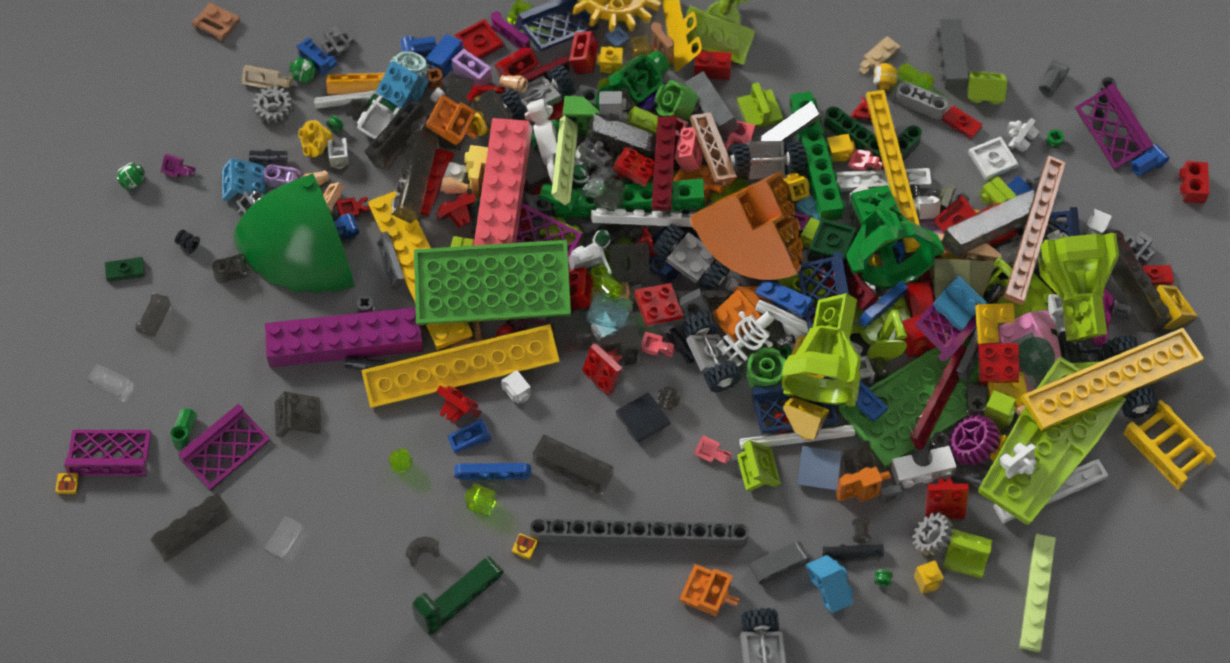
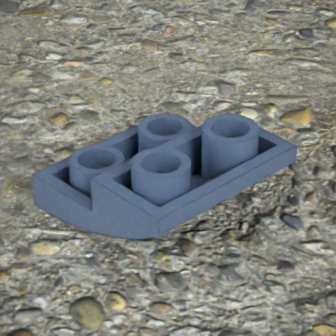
M802 446L797 485L837 490L842 451Z

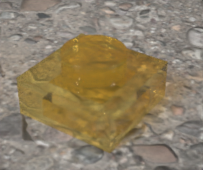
M647 35L629 38L633 57L651 53Z

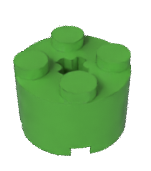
M670 80L668 84H663L655 97L658 114L664 117L673 115L684 121L690 120L695 105L699 100L698 95L695 94L691 87Z
M764 347L750 355L746 377L751 388L782 384V374L786 360L780 355L778 350Z

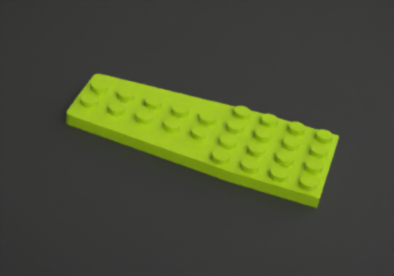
M1059 356L1037 389L1081 370ZM1124 397L1117 398L1043 431L1040 430L1025 406L980 485L978 492L1024 524H1030L1096 445L1126 399ZM1019 443L1025 446L1033 444L1036 447L1034 450L1036 460L1034 465L1035 472L1031 475L1025 472L1023 474L1017 473L1011 479L1005 476V469L1000 465L1001 456L1006 453L1014 457L1013 449Z

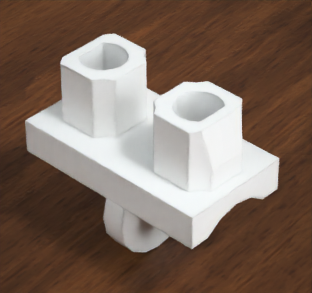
M1030 118L1022 126L1021 121L1008 124V135L1010 137L1015 135L1007 146L1010 150L1016 148L1023 153L1028 149L1031 143L1024 137L1026 136L1032 141L1039 133L1037 128L1033 126L1035 123L1033 118Z
M1019 443L1013 449L1014 457L1006 453L1001 456L1000 465L1005 469V476L1011 479L1017 473L1023 474L1025 472L1031 475L1035 472L1034 465L1036 460L1034 450L1036 447L1033 444L1025 446Z

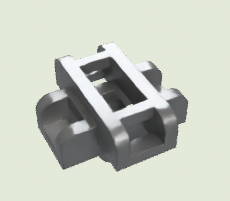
M335 25L323 31L327 40L321 42V46L325 49L328 56L334 54L340 56L342 55L341 52L351 50L354 38L348 30L340 32Z
M586 140L578 148L581 154L579 161L588 165L589 169L594 166L602 168L605 164L610 163L612 157L602 148L603 143L600 141L593 144L591 141Z
M244 191L243 197L236 201L240 207L237 211L240 217L264 196L261 192L254 191L250 194Z
M1142 231L1136 238L1128 234L1119 246L1120 250L1124 252L1122 256L1129 257L1134 264L1138 261L1146 265L1155 253L1154 250L1149 248L1153 239Z

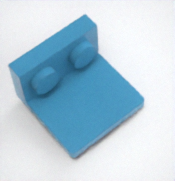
M391 61L376 93L400 108L413 112L430 80L413 73L395 61Z
M230 158L222 168V200L230 201L237 193L243 194L244 191L250 194L254 191H259L265 196V166Z
M959 275L942 291L933 305L940 314H943L949 320L953 327L962 331L972 316L976 314L975 305L986 304L987 302Z

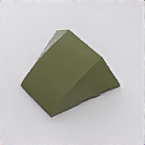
M934 259V265L929 268L935 299L959 275L984 299L983 295L987 284H990L992 271L996 268L994 266L995 262Z

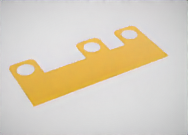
M661 0L668 37H671L675 44L673 64L675 73H677L702 50L699 37L695 38L690 44H688L686 37L697 25L695 12H691L683 19L679 0ZM693 17L694 23L692 27L687 28V20ZM695 42H698V51L696 53H692V45Z

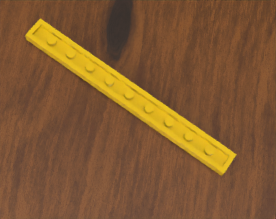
M885 91L866 92V100L890 191L900 213H902L901 215L920 226ZM903 238L906 253L917 251L920 246L918 241L914 238Z

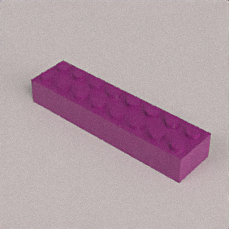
M416 307L265 323L266 357L269 367L345 360L346 356L363 358L423 352L421 325L416 324Z

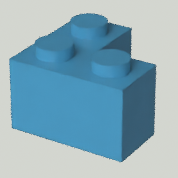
M826 555L806 564L810 580L819 589L825 608L834 613L854 604L851 597L854 595L853 590L846 580L848 578L847 571L836 560Z

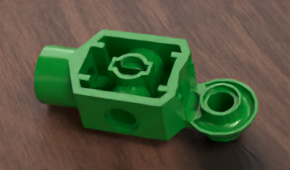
M653 51L649 55L642 54L630 60L609 76L610 86L605 85L597 91L595 97L596 108L600 110V92L622 91V99H626V107H631L644 100L663 85L662 76L670 69L666 56L659 51Z

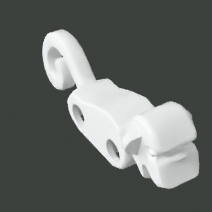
M539 99L527 105L528 112L525 113V118L535 122L533 128L544 165H547L553 184L558 135L553 122L548 120L553 112L552 106L548 105L544 99Z

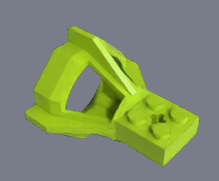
M1089 234L1045 240L1044 243L1040 244L1041 247L1038 254L1040 277L1062 299L1066 340L1078 342L1106 335L1103 297L1105 285L1119 257L1116 234Z
M845 293L818 300L813 328L809 329L797 352L794 355H790L784 363L782 388L785 395H796L803 400L831 405L844 403L850 407L855 406L860 387L861 359L850 341L857 299ZM808 374L827 376L837 380L818 378Z

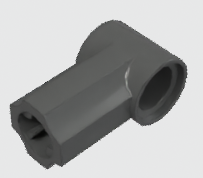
M1052 60L1045 77L1039 85V90L1042 94L1046 96L1053 95L1059 83L1064 81L1070 67Z

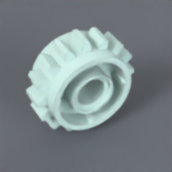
M401 52L396 57L393 56L391 61L399 63L415 74L427 77L426 73L429 70V64H426V60L421 55L413 52Z

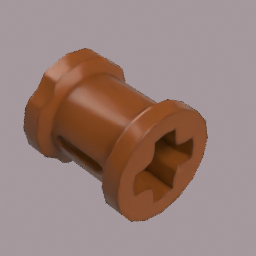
M438 68L429 69L426 73L427 79L430 80L428 88L431 91H435L438 87L442 89L444 84L441 70Z

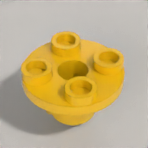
M316 120L307 121L298 131L305 156L319 157L325 148L328 147L327 140L333 141L331 131L323 127Z

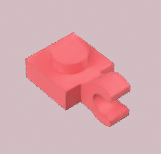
M856 149L848 164L851 169L867 171L868 166L875 170H881L883 167V163L879 162V157H875L870 151Z
M645 332L639 351L658 356L659 352H662L666 356L673 357L675 345L663 342V336Z
M704 435L701 437L694 453L711 463L714 459H717L726 464L732 456V453L719 449L720 443Z

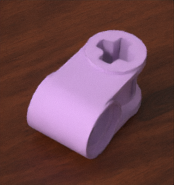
M269 165L264 169L265 182L269 188L276 189L301 176V172L293 167Z

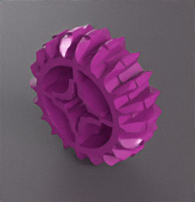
M979 414L976 417L971 415L970 419L964 418L963 423L958 422L959 426L953 428L954 433L949 435L951 440L948 441L953 457L959 463L966 464L969 467L972 464L977 466L979 462L984 463L986 458L991 459L990 455L991 453H996L995 447L999 446L998 441L1001 439L1000 431L996 424L988 417Z

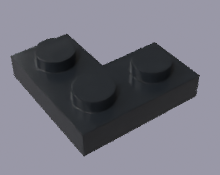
M1060 332L1059 338L1063 358L1068 362L1104 361L1102 346L1082 347V341H1067L1066 332Z

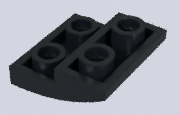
M649 393L615 411L617 417L627 427L628 433L637 443L671 425L664 411Z

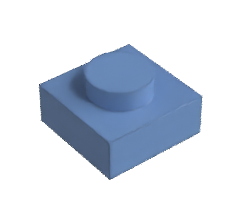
M620 26L616 27L614 32L605 34V40L614 48H621L630 42V37Z

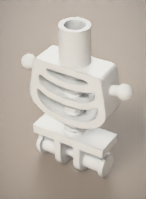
M743 311L739 312V316L743 319L735 327L739 340L735 342L727 334L723 338L730 346L727 347L722 339L715 347L722 351V356L727 354L729 356L727 361H734L737 367L743 363L737 357L738 354L745 361L749 358L742 350L744 345L752 350L761 348L764 343L767 347H772L773 343L767 340L770 337V333L765 329L775 320L770 312L766 311L758 320L753 315L746 317ZM741 325H742L743 331L745 332V335H743V336H742L741 331H740ZM758 335L759 337H761V338H763V339H762V340H761V339H758V338H756L755 336ZM752 340L758 343V345H752L748 341ZM731 348L736 351L733 355L729 351Z

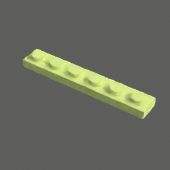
M566 115L560 119L551 194L564 205L568 204L571 198L578 125Z
M1035 534L1020 649L1040 652L1055 537Z

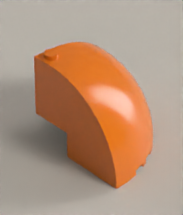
M781 171L738 190L690 216L691 226L697 231L707 250L720 263L738 274L755 279L774 280L796 275L801 269L799 262L803 260L801 252L803 250V242L801 238H798L799 231H801L798 218L793 216L795 215V207L788 200L787 193H789Z

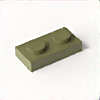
M949 184L942 189L939 197L942 200L941 205L948 207L951 204L957 186Z

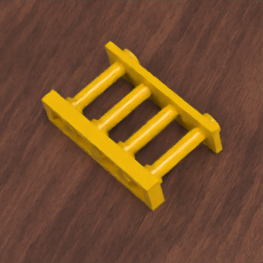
M1160 400L1158 408L1155 409V415L1140 426L1132 421L1127 425L1123 434L1177 490H1180L1188 479L1186 474L1203 461L1208 466L1212 465L1216 455L1213 449L1206 446L1173 412L1168 404ZM1163 419L1170 428L1154 440L1150 439L1145 434V431ZM1177 433L1184 441L1168 454H1164L1158 446ZM1191 447L1198 456L1182 468H1178L1172 460Z

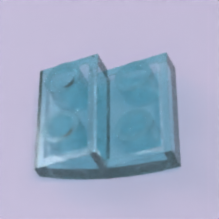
M596 292L586 321L623 332L633 306V301Z

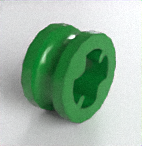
M332 115L330 120L326 121L327 127L334 133H338L340 131L339 128L342 129L344 127L343 122L335 115Z
M1058 129L1049 131L1046 138L1047 144L1052 148L1060 147L1064 140V134Z
M875 571V576L877 577L874 580L875 584L880 586L892 585L893 581L891 578H893V573L891 571Z

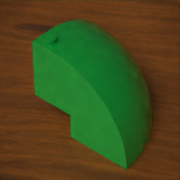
M313 173L288 182L269 192L255 202L239 220L234 231V245L243 261L256 274L259 273L266 281L276 286L287 287L291 291L301 293L302 291H313L314 294H319L320 291L337 292L355 287L338 231Z

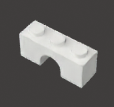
M946 446L930 450L928 456L930 465L925 467L918 466L914 462L912 455L892 459L890 468L896 485L900 484V487L910 488L917 483L927 484L934 479L952 477L957 466L950 447Z

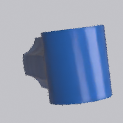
M405 36L400 40L401 51L417 54L431 53L436 47L435 36L417 39L413 36Z
M1155 144L1144 155L1131 162L1130 166L1136 176H1142L1155 167L1161 168L1170 157L1158 144Z
M344 214L337 221H334L339 237L353 238L359 234V228L353 214Z

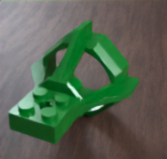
M888 185L852 193L851 203L862 227L848 250L846 259L852 273H860L863 281L882 290L893 288L900 281L907 285V283L915 282L934 265V256L944 254V247L938 234L907 220L901 215L902 213H900ZM914 238L918 241L920 246L917 251L907 260L897 264L892 249L897 240ZM878 249L884 267H875L868 264L869 259Z

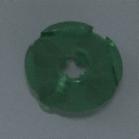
M1031 337L1023 340L1018 345L1019 368L1025 374L1031 376L1042 375L1053 366L1055 352L1046 339ZM1034 351H1037L1040 359H1036L1033 362L1030 353L1032 354Z

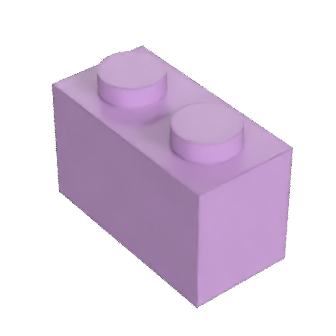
M465 49L452 59L453 73L473 87L475 85L485 86L492 80L491 67Z

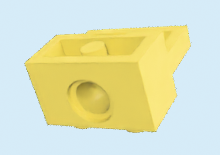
M470 145L469 152L465 153V172L468 173V180H470L469 189L472 190V194L474 193L475 197L480 198L488 147Z

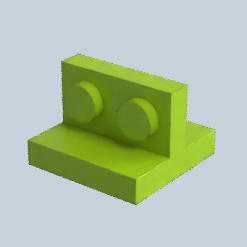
M759 82L752 84L750 95L737 98V104L745 123L755 125V129L783 122V116L772 89L766 91L761 89Z
M751 440L745 442V451L737 455L745 489L751 492L765 484L773 487L780 485L781 481L772 449Z
M953 529L954 532L951 535L952 539L949 542L943 568L982 579L990 555L992 540Z

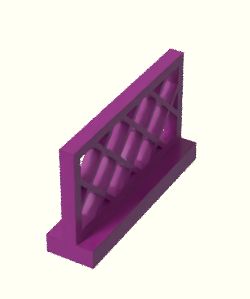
M1114 83L1075 107L1078 115L1113 169L1153 146V143ZM1105 95L1108 100L1107 107L1097 105L1100 96ZM1085 105L1093 107L1092 115H1085L1081 108ZM1096 108L1106 110L1104 119L1094 117ZM1109 111L1117 114V122L1107 120ZM1093 120L1103 122L1101 131L1094 130L1092 127ZM1106 123L1116 125L1114 135L1104 132ZM1119 126L1126 128L1128 131L1127 137L1117 136ZM1103 136L1113 138L1111 147L1103 144ZM1116 139L1125 141L1124 150L1114 148ZM1128 142L1135 143L1139 150L1134 153L1127 151ZM1113 151L1123 153L1122 159L1118 163H1115L1112 158Z
M522 203L521 207L527 210L528 217L519 220V233L517 237H521V240L517 238L516 243L525 242L523 235L532 232L535 242L552 241V239L562 236V240H565L564 235L573 233L577 237L573 243L567 244V249L571 246L570 250H568L569 258L571 252L577 248L583 234ZM539 216L542 217L544 225L534 228L532 219ZM529 220L532 229L522 232L520 223ZM553 225L559 226L560 233L550 236L548 227ZM546 228L548 237L538 240L536 231Z
M932 303L915 325L941 351L938 357L944 362L958 350L977 323L976 316L974 315L964 329L959 331L950 324L943 314L936 310Z
M238 403L180 451L178 456L179 460L211 491L268 443L270 438L246 414L244 408ZM244 418L249 423V430L237 429V423ZM225 433H234V442H222V436ZM237 433L248 434V443H236ZM251 434H259L263 440L259 443H250ZM211 445H218L219 455H207V448ZM222 446H233V456L221 455ZM236 446L247 447V453L244 456H235ZM195 458H204V467H194L191 462ZM207 458L218 459V468H206ZM221 459H232V466L229 469H220ZM206 472H217V479L210 484L205 479Z
M72 430L68 457L65 458L64 462L66 472L78 473L79 476H147L151 430ZM77 436H85L87 438L80 445L76 442ZM100 436H105L107 438L101 444H98L95 441V439H97ZM119 436H124L126 440L121 444L115 441ZM139 436H146L145 440L139 445L134 441ZM92 442L96 447L87 452L84 447ZM112 443L115 448L107 453L103 448ZM132 443L135 448L127 453L123 448ZM79 451L84 454L81 458H73V455ZM98 451L104 454L101 458L92 457ZM118 451L124 454L121 458L112 457ZM138 451L143 454L142 458L131 457Z

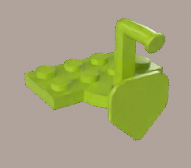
M749 0L717 1L710 5L707 11L689 6L686 17L691 12H695L697 25L686 35L688 44L699 37L702 50L732 53L731 61L745 65L756 30L740 25L741 15L738 8L740 2L749 3ZM693 17L687 20V28L692 27L694 23ZM695 42L692 45L694 47L699 48L698 42Z
M999 257L994 263V266H997L998 269L990 277L991 281L990 284H987L986 294H989L995 282L1007 288L1012 268L1002 260V257ZM1003 271L1009 278L1000 280L997 276ZM1033 273L1025 301L1022 305L1005 299L1006 289L999 298L998 304L1013 303L1016 319L1029 312L1048 311V296L1054 293Z
M904 296L866 329L857 323L864 311L856 303L854 314L856 325H852L851 333H860L862 338L871 345L867 351L868 357L875 364L882 365L902 355L907 347V343L904 340H896V338L905 339L908 337L902 321L911 318Z

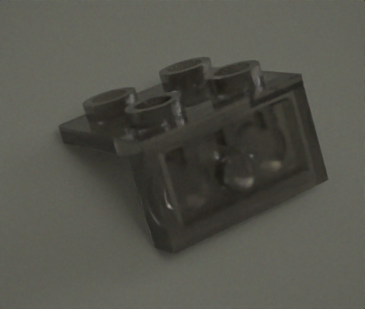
M572 311L571 316L546 317V322H553L557 353L590 349V346H592L590 311Z
M284 391L274 401L275 436L284 437L291 429L316 434L321 432L319 397Z

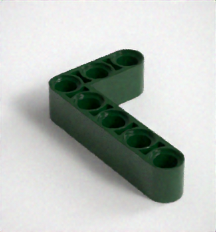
M836 106L827 108L824 125L827 129L837 136L849 134L850 140L854 141L856 150L870 151L875 157L880 158L879 162H882L874 133ZM917 125L908 126L897 137L899 148H903L900 149L903 161L920 144L922 130Z
M488 556L434 601L426 593L419 595L412 603L415 621L428 635L434 634L502 576L504 570Z

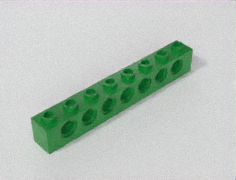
M811 91L790 94L789 107L791 115L810 102L817 109V99L813 98ZM819 118L799 132L797 137L798 141L804 145V155H806L805 168L819 221L821 218L832 221L842 219L843 211H845V202L840 198L841 187L836 183L837 173L836 170L832 169L833 158L828 154L829 143L824 139L825 129L824 126L821 127V118Z
M703 179L673 181L671 210L705 208ZM653 182L647 183L645 187L640 184L574 188L573 190L580 195V199L570 213L561 211L554 204L556 218L563 219L590 217L591 210H596L597 208H605L607 211L624 209L626 212H634V210L652 212Z

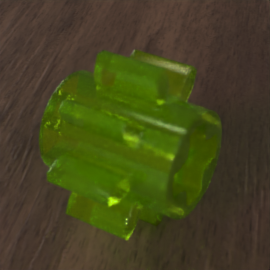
M402 447L400 450H393L388 459V463L391 464V470L397 473L403 470L407 471L413 461L409 454L410 451Z

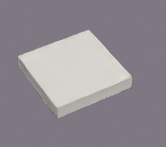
M1001 136L973 147L968 151V154L986 181L1012 171L1019 166Z

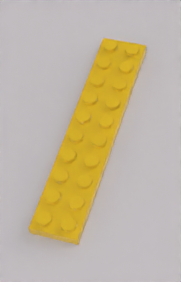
M399 189L367 201L380 232L389 233L404 276V282L415 303L414 249H427L431 247L403 190ZM468 322L425 325L437 350L473 336Z
M549 324L361 371L369 405L372 409L437 393L436 390L440 385L444 387L449 385L457 388L510 375L516 370L522 372L559 363L560 361L551 325Z
M1180 328L1022 395L1021 400L1040 430L1043 431L1127 395L1133 390L1136 391L1139 388L1197 365L1204 358L1184 328Z

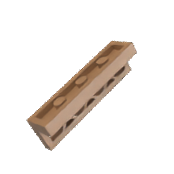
M711 112L692 115L690 121L715 183L722 182L723 186H730L737 176Z

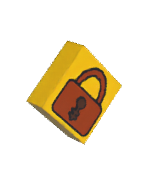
M58 473L56 493L77 494L78 473Z
M519 533L511 550L512 554L531 560L538 540Z

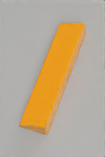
M385 73L329 74L326 81L327 94H354L376 91Z

